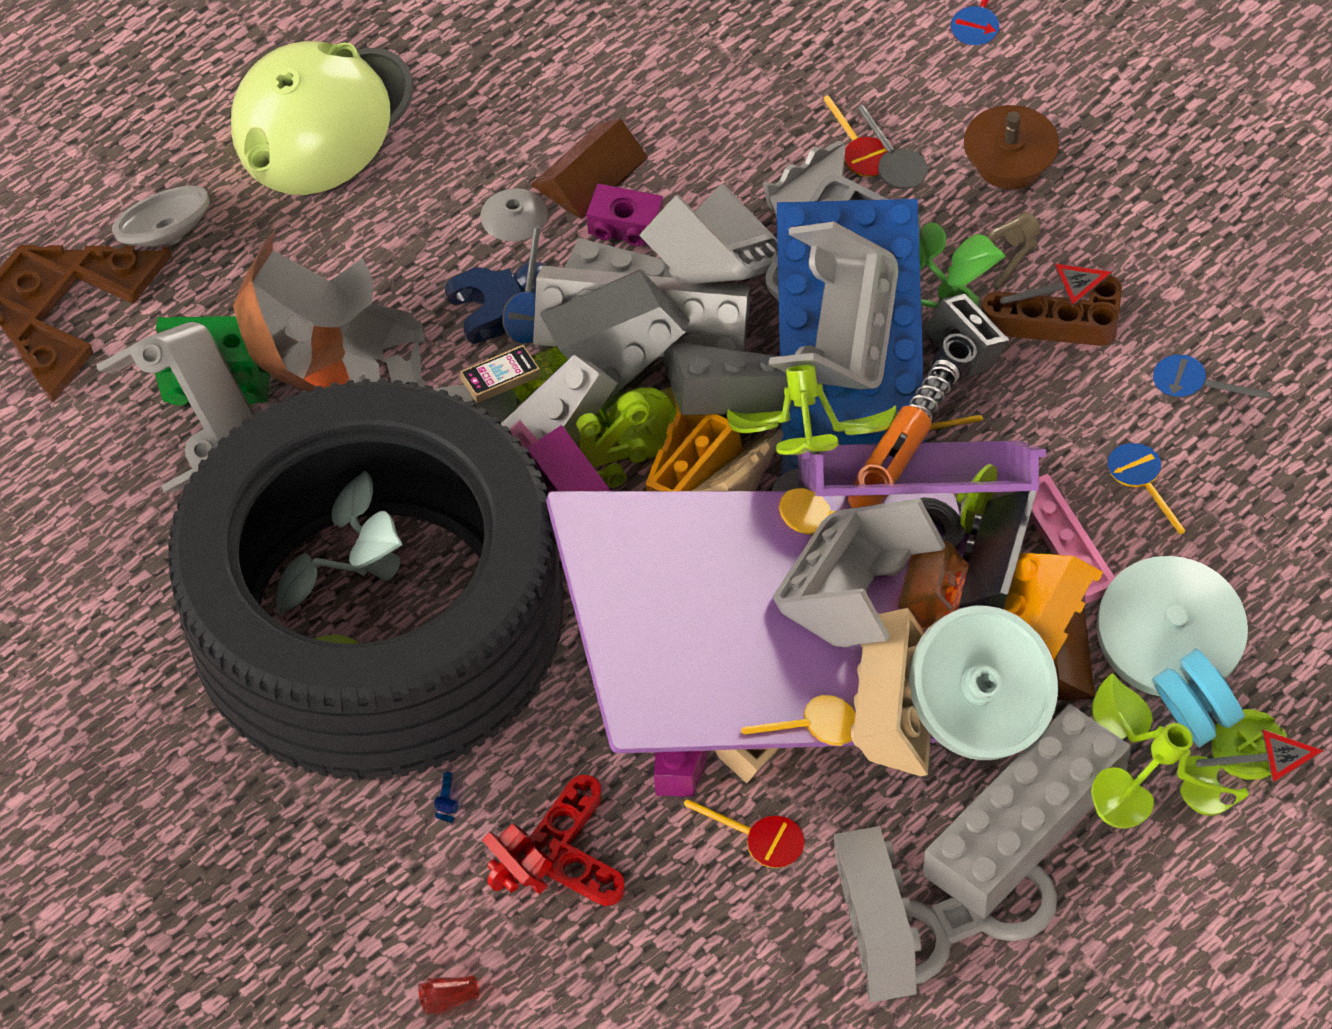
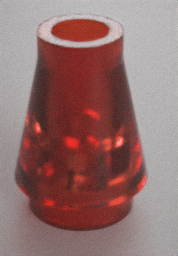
M474 975L467 977L427 978L425 983L418 984L420 1004L425 1015L434 1013L437 1017L470 1000L479 998L478 984Z

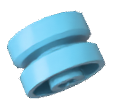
M1196 648L1180 659V669L1188 683L1178 672L1170 668H1166L1154 676L1152 682L1171 714L1178 723L1189 729L1194 744L1201 748L1216 737V727L1208 713L1218 724L1228 729L1242 720L1245 715L1226 680L1208 658Z

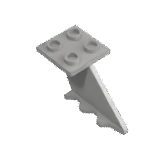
M838 141L826 148L815 146L810 150L805 163L801 166L790 164L785 167L777 183H763L767 206L772 210L774 209L776 217L777 202H807L825 177L830 175L843 176L845 143Z

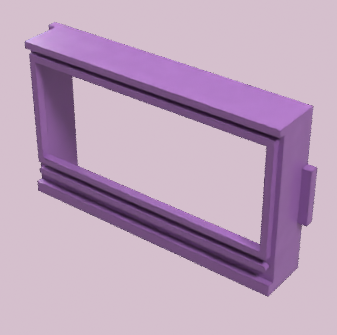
M1022 441L921 443L896 484L871 485L852 484L877 444L838 445L835 449L829 451H809L805 454L797 455L799 486H804L815 493V496L1039 491V457H1046V449L1037 446L1029 447L1028 443ZM889 455L882 467L887 470L894 458ZM986 465L996 466L997 481L971 482L976 474Z

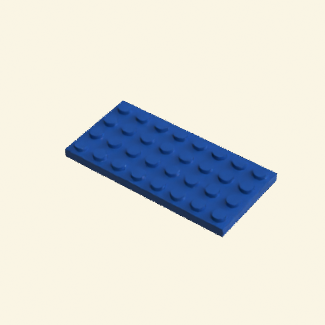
M918 199L777 202L780 356L795 355L796 351L802 346H816L825 282L817 279L809 268L811 246L788 235L789 228L836 222L891 252L897 260L898 279L884 375L881 384L873 389H855L822 384L823 392L839 422L872 416L891 409L895 405L897 413L902 407L910 406V400L916 396V391L919 387H922L924 380ZM818 396L815 397L816 403L808 406L812 437L832 434L838 438V445L878 444L886 430L858 435H847L845 431L837 432L833 430L832 423ZM791 400L789 409L790 420L781 423L782 441L805 438L802 407L794 406V400ZM782 454V474L798 469L797 455Z

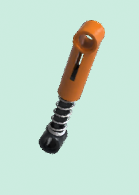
M954 333L944 339L933 359L932 369L929 371L928 377L922 382V387L917 389L916 396L910 400V406H904L899 410L892 424L857 474L852 485L897 483L931 429L932 412L938 411V403L945 400L944 394L951 391L950 384H954L964 378L976 357V345L969 337ZM890 455L894 459L886 470L882 465ZM851 495L847 497L851 507L857 508L884 504L888 495Z

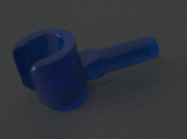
M451 772L443 773L441 792L435 798L434 806L439 812L456 814L459 802L449 799L453 776ZM435 812L437 819L453 823L455 817Z

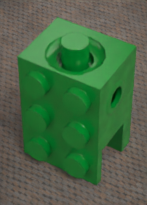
M236 316L157 317V334L188 322H196L207 327L249 405L256 402H268L271 375L256 365L250 357L241 336ZM171 367L154 373L163 402H169L177 406L185 405L189 402Z

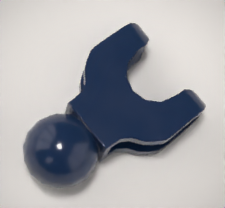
M537 261L535 265L532 293L535 294L537 275L539 274L542 266H547L546 264ZM529 262L517 268L514 276L510 268L497 272L487 268L475 267L454 276L447 282L445 294L454 306L467 302L483 304L479 310L465 319L464 334L470 343L477 344L506 333L502 325V313L505 304L512 296L519 292H525Z

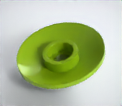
M986 465L976 474L971 482L997 481L996 466ZM994 492L957 494V502L962 504L960 520L965 533L970 534L975 514L982 515L984 513L986 503L993 498Z

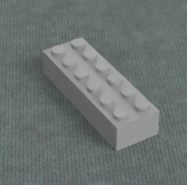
M542 266L536 278L533 345L557 347L540 315L542 311L558 307L579 295L583 296L595 291L607 283L628 275V273ZM647 275L689 319L685 333L675 342L746 352L751 285L725 282L698 284L686 282L682 284L675 278ZM664 352L661 353L659 356L664 357Z
M1069 704L1048 725L1043 734L1027 747L925 850L923 876L979 917L985 919L1094 806L1091 786L1095 777L1106 768L1116 767L1127 771L1131 745Z

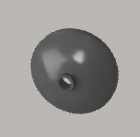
M380 48L359 49L357 52L360 57L376 72L387 89L390 101V122L388 127L390 128L404 115L412 100L414 85L411 72L406 63L391 51Z

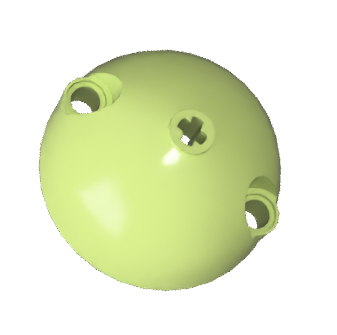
M304 41L288 44L267 53L249 69L239 84L231 109L232 140L244 168L261 184L273 190L291 195L320 193L350 180L374 158L382 146L390 122V101L386 87L381 78L360 57L356 48L350 43L336 45L321 41Z

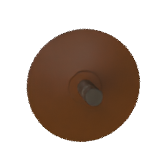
M1003 105L983 111L969 123L964 135V149L968 159L977 168L980 176L986 182L1002 189H1019L1035 182L1041 173L1051 166L1058 154L1059 136L1052 122L1040 112L1024 106Z

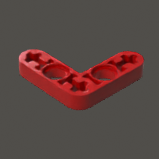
M579 775L567 784L531 834L532 840L525 847V855L534 846L539 849L544 848L549 841V833L553 839L549 844L550 855L548 857L554 863L545 875L600 905L612 906L617 904L625 894L622 874L571 846V843L602 799L601 786L598 780L590 775ZM589 787L592 796L585 795L578 803V811L574 807L578 800L577 789L584 791ZM560 816H569L574 820L573 826L567 830L556 829L553 826V822ZM578 862L584 865L586 870L579 877L572 878L564 873L565 867L571 863ZM593 871H596V880L603 884H608L610 880L614 881L615 891L608 889L605 893H601L600 884L591 879Z

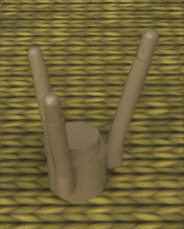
M1029 212L1021 213L1010 222L991 230L989 235L986 236L992 242L1005 236L1011 245L1023 246L994 284V289H999L1026 254L1037 246L1035 237L1040 234V225L1037 219Z

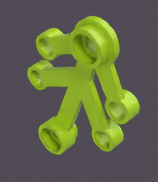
M629 392L620 398L617 408L621 416L597 442L595 441V436L600 432L601 424L596 416L592 413H587L578 418L576 427L580 432V450L593 467L629 458L634 463H639L648 457L649 448L641 438H635L627 444L611 448L632 424L639 425L648 418L649 404L640 392ZM610 464L604 470L597 471L610 488L620 486L626 481V474L619 464Z

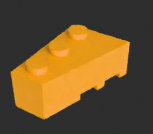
M676 405L677 413L673 423L668 425L666 430L667 438L663 448L658 450L645 483L647 491H693L743 451L740 433L731 429L728 419L718 414L681 415L678 405Z
M1020 553L1003 610L1011 612L1027 622L1045 642L1054 661L1068 636L1064 632L1075 611L1081 613L1086 604L1081 601L1092 580L1099 581L1103 571L1075 556Z

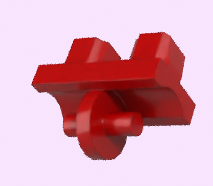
M514 823L499 836L489 832L482 839L501 861L499 863L496 859H493L488 863L487 867L491 872L487 878V883L494 891H500L506 887L512 893L519 887V884L515 881L517 879L523 886L530 885L538 894H541L548 887L542 880V877L554 862L535 846L522 858L519 853L532 839L521 827Z

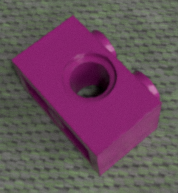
M597 184L586 214L588 234H592L600 240L613 238L626 241L633 246L648 245L640 237V234L664 209L663 196Z

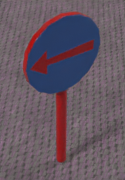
M982 0L980 7H966L954 15L951 20L950 29L957 40L967 45H982L996 37L999 32V22L997 16L991 10L986 9L989 0Z

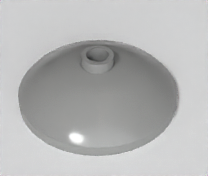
M182 186L156 193L124 211L114 222L112 232L117 241L130 246L156 247L173 245L179 242L182 236L190 232L204 216L209 206L210 198L207 191L199 186Z

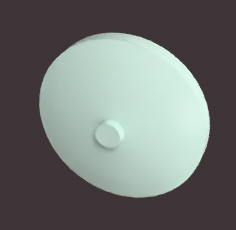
M1159 556L1144 559L1121 571L1112 580L1103 595L1096 622L1099 645L1112 669L1133 687L1156 696L1160 695L1154 687L1152 678L1166 668L1178 672L1188 683L1180 669V659L1196 648L1208 658L1226 680L1237 667L1245 650L1248 636L1246 613L1240 598L1232 586L1210 567L1191 559L1176 556Z
M970 606L951 612L927 629L920 638L911 659L909 683L911 698L917 715L935 740L958 755L976 760H996L1011 756L1033 744L1043 734L1052 719L1058 696V679L1053 658L1040 635L1027 622L1011 612L991 606Z

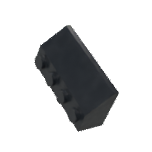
M1016 491L988 500L983 515L975 514L970 534L976 536V540L968 539L962 560L969 563L957 610L970 606L1004 608L1037 491Z

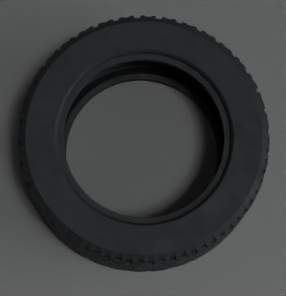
M362 379V382L354 383V380H348L346 384L338 385V382L330 383L329 387L322 388L321 385L316 386L313 391L307 392L303 390L297 396H286L284 401L278 404L273 402L264 411L262 409L258 410L253 418L249 419L247 417L244 419L239 428H232L227 438L222 437L218 441V446L208 451L207 459H202L198 464V471L191 474L190 484H186L183 489V497L179 498L177 502L178 511H174L173 525L170 527L171 539L168 542V562L173 597L195 668L207 694L221 716L225 717L227 723L232 728H235L242 738L247 737L252 746L259 747L266 755L273 754L275 760L279 762L286 761L289 766L294 768L301 766L304 771L312 773L313 770L318 771L321 776L326 777L328 774H334L336 778L343 779L344 776H351L352 780H360V777L376 780L377 776H385V779L393 778L395 774H401L403 777L408 776L409 772L416 770L418 773L425 772V768L430 766L434 768L440 767L441 763L447 760L453 762L457 760L456 756L462 753L464 755L471 753V748L476 745L478 747L484 745L488 737L494 738L497 736L498 730L510 725V719L513 716L517 718L521 714V708L531 702L532 693L536 694L538 692L541 681H544L547 676V668L552 666L553 657L556 655L558 641H560L564 602L558 545L546 503L549 494L536 462L530 457L527 448L522 446L519 438L512 436L511 430L507 426H502L500 420L495 416L491 418L488 411L483 408L477 409L476 404L471 401L464 402L459 395L450 396L448 391L443 389L436 391L433 386L429 385L420 387L416 382L403 384L402 380L387 382L386 379H378V382H370V379ZM363 471L368 472L371 476L373 494L368 509L363 514L357 516V518L373 516L380 511H385L390 515L424 520L438 525L459 537L480 558L477 569L469 584L445 611L423 626L391 639L360 644L321 641L304 636L281 625L260 607L264 591L278 566L305 540L335 525L332 521V509L338 495L348 483Z

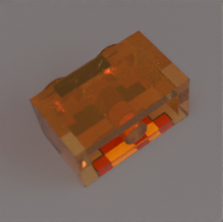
M949 541L944 542L946 546L942 551L912 554L898 607L900 609L908 608L922 629L930 627L942 617L958 610L969 565Z

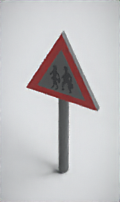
M1054 263L1061 283L1002 297L1000 302L1007 304L1065 289L1073 307L1107 279L1112 272Z
M1262 729L1266 753L1198 759L1196 766L1206 767L1268 761L1272 783H1275L1324 752V750Z

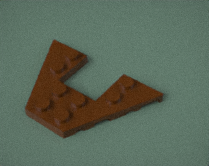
M19 245L0 267V328L51 402L55 401L90 358L93 350L91 344L42 322L43 319L77 279L133 304L172 257L169 247H163L162 251L134 250V246H124L119 249L110 246H85L84 250H64L63 245H48L46 247Z

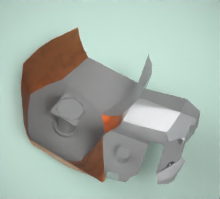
M276 227L263 244L248 270L233 304L241 336L255 364L274 378L297 389L309 392L315 390L314 387L321 385L322 388L329 387L330 383L338 382V385L346 384L348 380H354V383L362 382V379L378 382V379H380L379 364L375 359H380L387 363L391 382H394V380H402L403 384L416 382L418 386L425 387L426 382L421 377L419 346L425 342L423 326L407 311L372 304L373 282L364 259L361 258L328 281L273 250V238ZM415 342L409 361H405L398 354L383 358V349L402 343Z

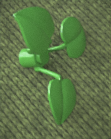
M929 222L922 226L919 237L920 270L927 265L943 282L937 292L939 300L966 294L978 306V296L965 285L1005 258V254L986 236L981 234L973 235L965 240L952 256L953 265L948 268L949 274L946 277L932 261L945 248V231L934 222ZM921 299V306L936 309L939 305L937 302Z

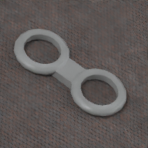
M1036 865L1026 876L1039 889L1042 901L1036 914L1025 922L1015 924L1003 923L992 918L990 915L982 919L955 898H950L933 905L932 908L922 902L909 900L912 917L926 923L933 932L936 942L935 949L929 959L916 966V984L926 982L941 971L949 959L951 944L980 932H984L994 939L1015 942L1030 939L1046 929L1056 913L1058 897L1052 879L1042 867Z

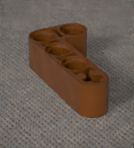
M1110 275L1089 293V300H1080L1073 307L1069 298L1041 295L1002 304L1000 302L1002 297L1018 293L995 291L988 293L983 298L981 311L1008 337L1105 346L1111 344L1117 336L1122 285L1118 278Z

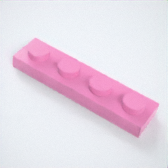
M1049 474L1040 476L1039 491L1036 492L1030 519L1053 555L1075 556L1103 571L1098 582L1092 580L1082 601L1087 604L1100 599L1115 577Z

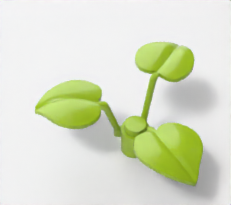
M810 364L792 366L786 369L788 387L784 388L785 399L782 411L747 414L727 410L728 424L731 429L739 433L759 432L776 428L780 423L789 421L791 400H794V406L802 407L805 438H794L779 442L776 445V451L783 455H800L809 451L824 452L833 450L838 446V438L835 435L825 434L812 437L808 406L816 403L815 397L817 396L832 423L833 430L837 432L845 431L847 435L868 434L886 430L892 424L897 413L895 405L891 409L872 416L839 422L823 392L822 383H817L815 366Z
M1113 673L1099 686L1092 704V717L1094 721L1122 740L1128 737L1132 743L1155 738L1151 744V753L1154 759L1135 780L1127 771L1116 767L1102 770L1093 780L1091 786L1093 803L1098 816L1105 823L1116 828H1132L1140 825L1150 816L1154 807V798L1148 790L1139 785L1159 763L1171 765L1179 760L1177 776L1184 780L1180 787V793L1184 801L1200 814L1215 816L1223 813L1249 795L1246 788L1238 790L1220 785L1217 780V773L1221 769L1219 765L1196 766L1198 759L1208 758L1199 755L1189 756L1191 754L1189 748L1192 746L1193 737L1189 729L1184 725L1171 723L1166 728L1159 726L1157 730L1148 732L1153 721L1150 708L1136 692L1125 686ZM1222 792L1234 794L1236 801L1234 804L1225 805L1220 802V794Z

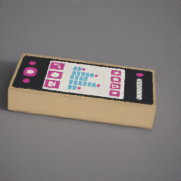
M524 345L460 371V379L476 403L540 377V368Z

